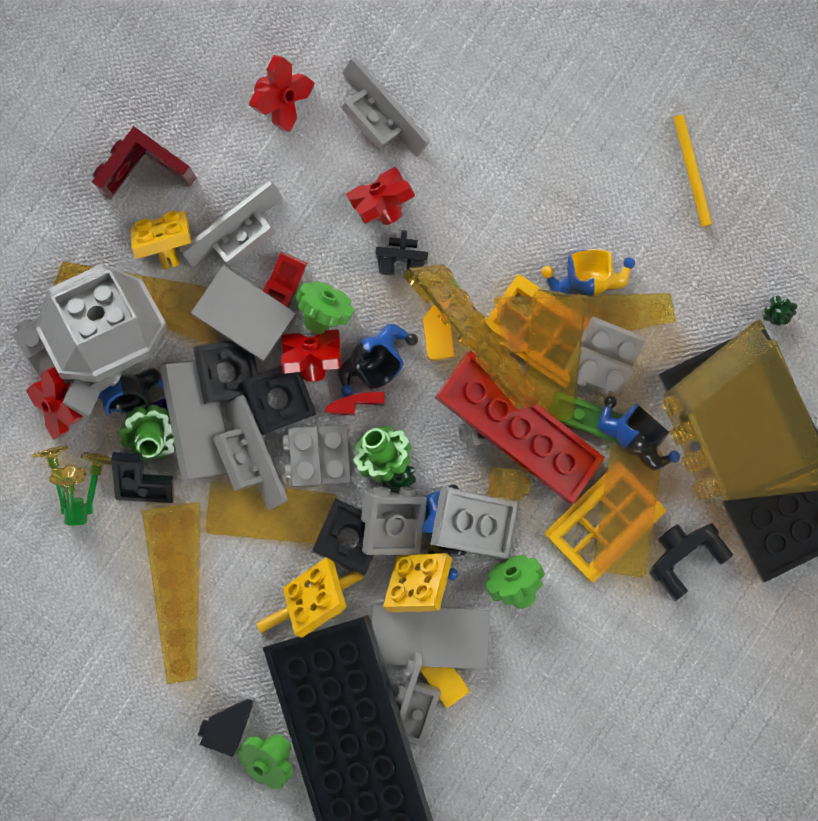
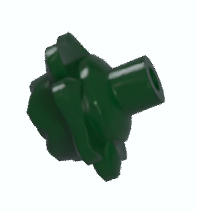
M774 296L770 299L771 306L764 309L763 319L770 321L773 325H786L796 315L798 306L796 303L790 302L789 299L782 300L780 296Z
M409 465L406 466L403 473H394L391 480L383 481V486L390 488L392 492H399L400 487H410V485L416 482V477L412 475L415 472V468Z

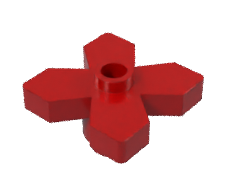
M273 55L266 69L268 76L257 80L249 106L264 115L272 112V123L280 130L291 132L297 120L295 101L308 98L315 83L304 74L297 73L292 76V64L284 57Z
M393 167L380 174L377 181L370 185H360L347 192L346 196L365 224L376 218L383 225H389L401 218V204L415 197V194L410 184L403 180L399 170Z
M325 330L314 337H306L300 333L283 334L282 349L284 354L281 355L282 372H299L305 381L317 382L325 378L327 370L341 368L339 330Z
M55 367L45 370L40 375L41 381L32 384L26 392L33 405L40 408L45 414V427L52 439L55 440L64 436L69 431L68 426L80 421L83 415L63 404L71 383H65L64 379L60 378Z

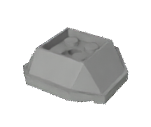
M100 264L48 288L35 329L61 379L71 380L73 378L97 383L150 358L157 348L161 336L165 334L167 325L142 279Z

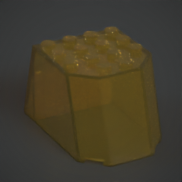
M760 319L744 328L664 393L663 407L668 417H670L673 426L670 434L675 445H681L685 456L681 457L683 465L688 473H693L696 483L693 484L695 493L699 500L704 499L705 504L818 491L817 433L778 343L775 339L767 340L761 332L764 329V324Z

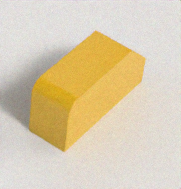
M448 302L436 303L423 317L427 358L430 361L454 359Z

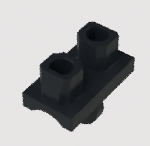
M402 230L401 238H389V246H399L400 249L376 247L379 274L394 275L396 261L407 262L406 277L421 278L424 264L428 263V252L406 250V247L417 248L418 240L407 239L408 231Z

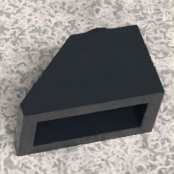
M248 697L211 715L209 720L204 719L198 732V736L202 737L200 745L233 757L237 752L255 698Z

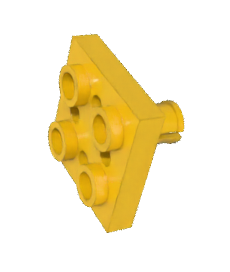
M175 210L169 211L160 218L153 220L142 219L133 226H130L131 246L135 259L158 253L163 269H170L168 258H170L173 268L178 266L180 261L175 248L192 243L189 220L185 210L180 212Z
M447 553L397 555L383 607L388 612L439 611L452 558Z
M327 557L283 587L294 634L301 638L329 619L337 618L336 615L340 616L342 611L347 608L334 561Z

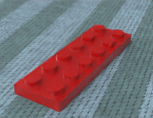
M471 350L464 355L435 396L436 400L568 504H574L605 458Z

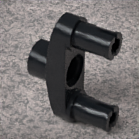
M713 523L707 524L688 535L679 524H676L658 538L666 552L652 566L649 574L656 582L659 581L674 601L685 595L688 589L674 573L673 566L699 545H705L720 565L734 555L718 535L719 531Z

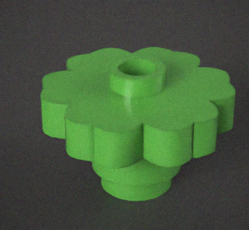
M314 281L313 284L303 283L296 295V300L299 301L298 308L304 313V326L314 333H323L330 326L336 327L338 323L347 325L354 312V308L350 306L351 299L344 292L334 290L327 283Z
M151 405L146 410L138 406L126 414L125 424L120 427L121 444L123 447L131 448V453H142L143 461H149L152 457L162 460L174 452V438L167 409Z
M392 426L376 427L367 431L355 445V450L358 454L353 459L354 463L363 477L371 476L374 482L391 480L394 473H403L406 466L411 462V457L408 454L412 450L410 441L403 431L395 432Z
M526 555L512 556L507 559L506 563H498L488 573L489 580L485 586L493 601L502 600L505 605L512 604L516 608L524 609L535 602V595L543 586L541 579L545 576V572L537 558L528 559Z
M274 734L272 737L266 738L265 741L258 736L248 737L237 751L239 762L247 767L246 772L258 783H265L271 789H282L293 775L292 765L287 761L290 756L289 752L292 749L286 738L279 734Z

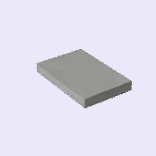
M223 265L192 310L191 315L264 362L296 313Z
M441 486L430 545L508 559L518 502Z

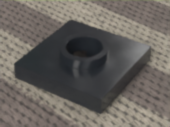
M232 341L200 345L193 348L204 405L234 400L241 395H244L245 398L247 397L241 381L258 375L254 355ZM227 362L234 367L235 376L231 382L224 383L218 379L217 365L219 363Z
M282 366L241 381L262 435L316 415L303 377L299 372L283 373ZM274 388L282 389L287 394V404L281 409H274L268 403L267 395Z
M335 498L311 552L323 558L327 557L334 561V563L365 576L374 555H366L362 552L365 522L361 520L362 510ZM344 528H352L357 532L359 541L354 548L346 549L338 542V535Z

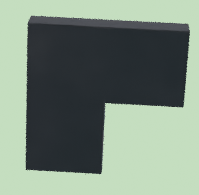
M112 453L111 462L115 500L173 503V476L144 474L142 453Z

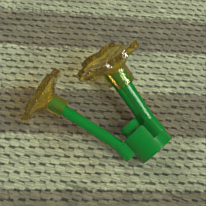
M68 445L35 452L32 454L33 458H45L48 468L52 469L49 481L51 484L56 485L61 505V514H64V524L69 526L86 524L88 522L87 515L93 514V499L98 475H101L104 465H112V457L91 452H83L81 454L82 459L92 463L90 469L92 476L87 501L84 503L83 498H74L73 491H75V484H80L84 481L86 470L84 468H77L75 465H66L63 468H58L60 466L58 455L69 449Z

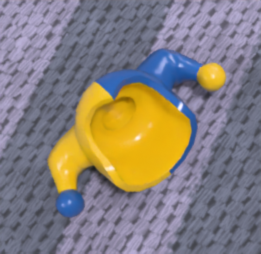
M601 249L580 250L568 254V275L562 281H558L553 276L554 270L550 266L543 267L541 274L546 278L552 294L557 299L567 298L577 293L593 297L604 293L606 290H618L627 286L631 269L635 266V260L631 257L625 258L623 269L620 273H616L613 271V260L610 251Z

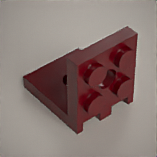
M133 126L123 140L120 139L113 145L110 151L112 155L105 164L101 163L93 173L94 179L92 183L103 195L111 200L144 154L189 187H191L197 177L189 165Z

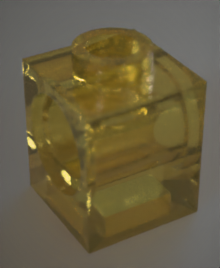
M491 467L487 496L522 501L524 495L529 496L531 478H526L527 471Z

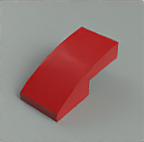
M281 252L263 292L289 308L308 263L285 252Z
M366 392L347 396L327 405L325 412L331 415L355 416L356 404L385 406V392Z

